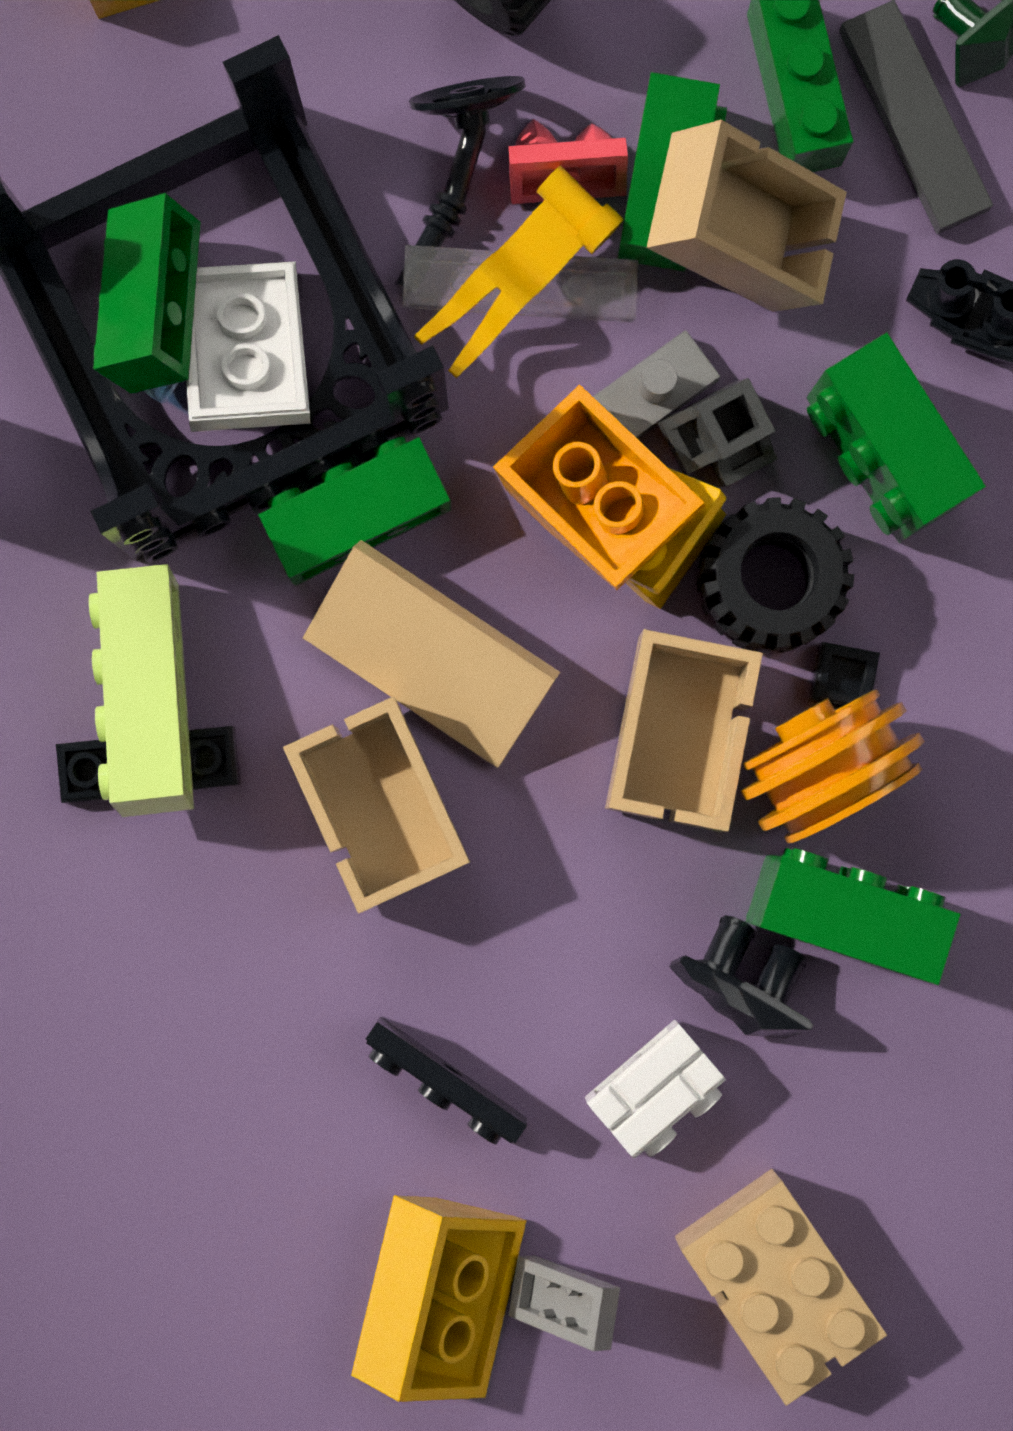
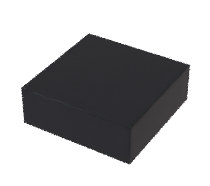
M827 642L819 643L808 701L820 703L829 699L832 705L842 707L873 691L880 653Z

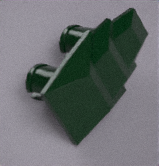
M937 0L932 11L934 13L933 18L945 25L958 37L955 42V84L958 87H962L1004 69L1013 55V0H1001L988 13L973 0Z

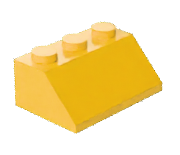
M394 1195L351 1376L398 1402L485 1398L527 1220L437 1197Z

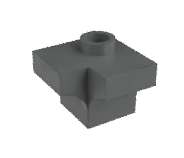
M749 378L732 382L657 423L683 474L688 475L711 464L722 487H727L778 459L770 440V434L776 431Z

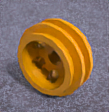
M876 689L836 710L829 699H826L776 727L775 730L781 741L743 763L745 770L752 769L758 778L741 790L745 800H750L766 792L775 808L758 821L762 830L767 831L784 824L788 831L784 836L786 842L794 843L856 813L918 775L922 771L920 764H912L907 755L918 749L925 741L920 733L911 734L898 740L890 726L891 722L907 711L903 703L899 702L881 710L876 702V699L880 696Z

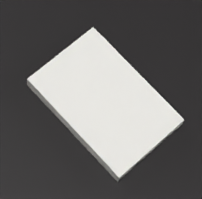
M296 261L197 268L189 380L186 381L191 432L310 424Z

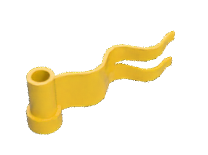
M561 165L547 177L536 191L544 201L532 212L517 231L470 275L449 302L414 335V338L423 345L457 322L494 289L497 288L501 291L466 346L448 369L456 379L487 349L520 310L551 282L582 247L592 255L624 221L608 203L602 207Z

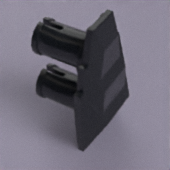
M960 259L946 262L940 270L920 268L906 301L931 319L929 326L952 337L951 344L989 358L1013 364V281L985 269L982 274L976 273L970 263Z
M728 915L721 917L718 929L703 960H694L685 955L672 961L669 966L685 985L701 994L715 1011L732 1020L745 1035L786 1039L809 1031L814 1025L810 1023L811 1020L786 1005L802 969L807 964V959L799 952L783 945L775 944L772 946L768 960L755 987L746 981L738 980L735 976L752 938L754 939L757 933L751 925L739 918Z

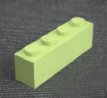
M168 564L96 572L98 593L89 594V613L93 628H100L101 649H93L92 669L96 684H103L104 706H96L95 708L97 736L100 742H106L107 763L100 764L98 768L101 797L103 800H109V803L122 817L194 809L179 584Z

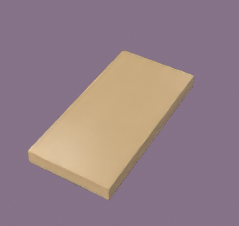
M362 540L353 546L303 636V639L390 697L394 696L399 703L497 768L501 765L561 673Z

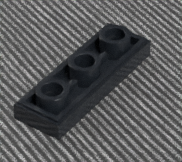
M224 726L189 730L193 790L240 785L235 727ZM91 740L56 744L61 803L102 800L99 789L98 768L100 764L107 763L106 742Z
M381 1016L365 1038L367 1040L366 1044L373 1048L368 1055L373 1062L395 1076H398L402 1069L423 1082L418 1088L420 1094L446 1111L452 1103L472 1116L467 1125L492 1144L497 1145L501 1137L509 1143H516L527 1127L526 1116Z

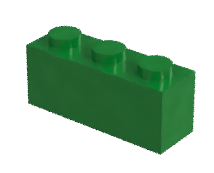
M751 0L747 19L779 153L811 172L842 166L853 144V138L820 1Z
M651 72L617 260L685 272V267L646 247L671 135L677 131L718 120H726L727 107L717 106L720 84Z
M166 193L108 209L93 369L130 394L189 380L201 221Z
M405 437L392 439L373 451L374 459L355 468L352 462L340 464L320 476L322 484L303 493L300 492L299 488H292L274 496L267 502L269 509L258 514L289 579L295 586L344 563L353 546L360 540L375 548L452 510L450 498L420 437L409 442L406 441Z

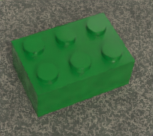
M887 332L826 369L806 397L810 403L807 407V413L812 424L823 437L830 434L842 453L838 456V461L844 474L854 486L862 484L874 503L869 507L874 521L887 536L893 533L899 543L956 509L986 487Z
M784 848L782 856H765L745 919L746 923L939 985L961 915L960 913L943 908L945 896L914 886L909 888L902 885H897L896 892L884 889L887 878L859 868H847L841 866L839 874L826 870L828 858L797 848H793V850Z

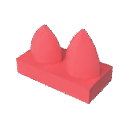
M532 119L517 137L515 145L508 146L512 204L543 202L544 199L536 191L560 165L593 198L626 196L628 169L626 137L612 138L609 133L593 123L583 129L575 141L557 142L553 134L544 125Z

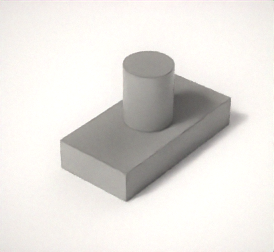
M685 330L593 397L628 431L639 439L656 427L658 422L671 416L718 382L720 375Z
M535 1255L518 1256L509 1317L591 1351L611 1350L620 1287Z

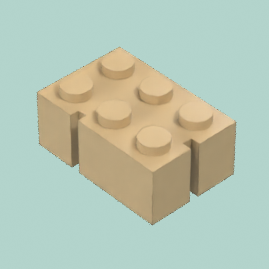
M723 120L672 133L646 248L772 312L823 304L834 253L826 249L784 257V253L835 243L847 192L770 147L759 149L760 141Z
M643 629L638 637L605 809L652 819H663L664 809L670 810L668 822L717 832H729L750 718L737 716L733 719L731 718L733 709L745 711L753 706L763 653Z
M394 696L345 718L344 721L348 730L353 733L343 738L339 728L332 724L283 747L330 853L347 848L351 858L336 863V866L358 914L471 862Z
M773 1169L764 1173L675 1235L680 1250L711 1296L715 1297L719 1308L786 1406L831 1375L825 1364L835 1357L843 1367L887 1336L794 1197Z

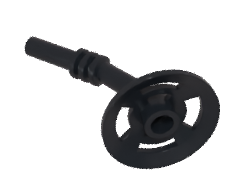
M502 76L472 80L426 91L409 100L412 110L428 115L454 117L456 129H462V134L444 192H437L435 195L438 204L431 203L428 208L432 215H425L422 219L426 226L395 282L404 291L413 295L416 294L445 238H453L455 231L452 226L457 227L461 223L458 214L465 215L468 210L464 203L486 135L485 125L490 123L489 110L502 105L526 87L524 77Z

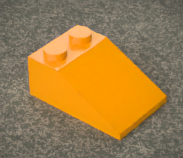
M580 384L493 466L506 491L550 534L616 590L623 586L705 507L702 499Z

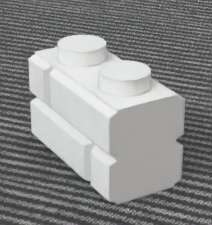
M673 1020L587 1094L585 1099L589 1107L634 1159L643 1151L649 1157H652L675 1138L677 1133L672 1126L689 1111L695 1118L699 1117L721 1098L722 1093L717 1087L726 1079L679 1023Z

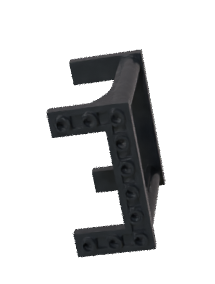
M279 35L222 62L238 109L27 210L23 208L0 177V275L103 485L107 503L90 512L100 533L135 561L143 557L146 562L162 559L178 549L176 541L194 532H198L200 537L213 534L231 523L229 515L248 506H251L253 511L267 508V502L274 496L282 493L283 489L302 480L305 485L318 483L321 481L320 476L336 467L335 464L355 454L359 460L374 456L373 451L380 445L388 442V438L407 429L410 430L411 434L423 432L438 424L443 419L440 413L449 409L444 366L434 346L432 345L420 352L415 350L304 127L308 124L290 57ZM257 149L328 293L333 315L332 351L322 381L309 399L310 424L283 425L266 435L239 444L224 446L192 444L167 436L146 424L128 408L119 396L112 381L93 369L94 344L48 249L106 222L108 209L167 193ZM346 320H350L354 330H346ZM353 345H358L360 360L362 361L368 357L372 367L360 363L346 364L344 360L346 351ZM343 379H359L373 389L375 399L368 407L361 409L349 408L335 398L333 394L335 385ZM325 410H330L334 415L343 420L341 422H324V430H318L313 426L314 417ZM127 426L136 431L132 437H130ZM295 437L302 441L294 444L292 438ZM271 441H279L283 446L281 451L273 455H269L266 448ZM147 445H158L163 453L154 462L151 474H148L145 464L152 461L142 453L141 448ZM256 456L259 461L252 464L253 458ZM182 457H190L197 464L198 474L196 483L186 495L173 497L169 494L166 487L167 473L176 460ZM223 460L231 462L233 465L231 475L228 476L223 471L217 476L215 482L210 485L211 466Z

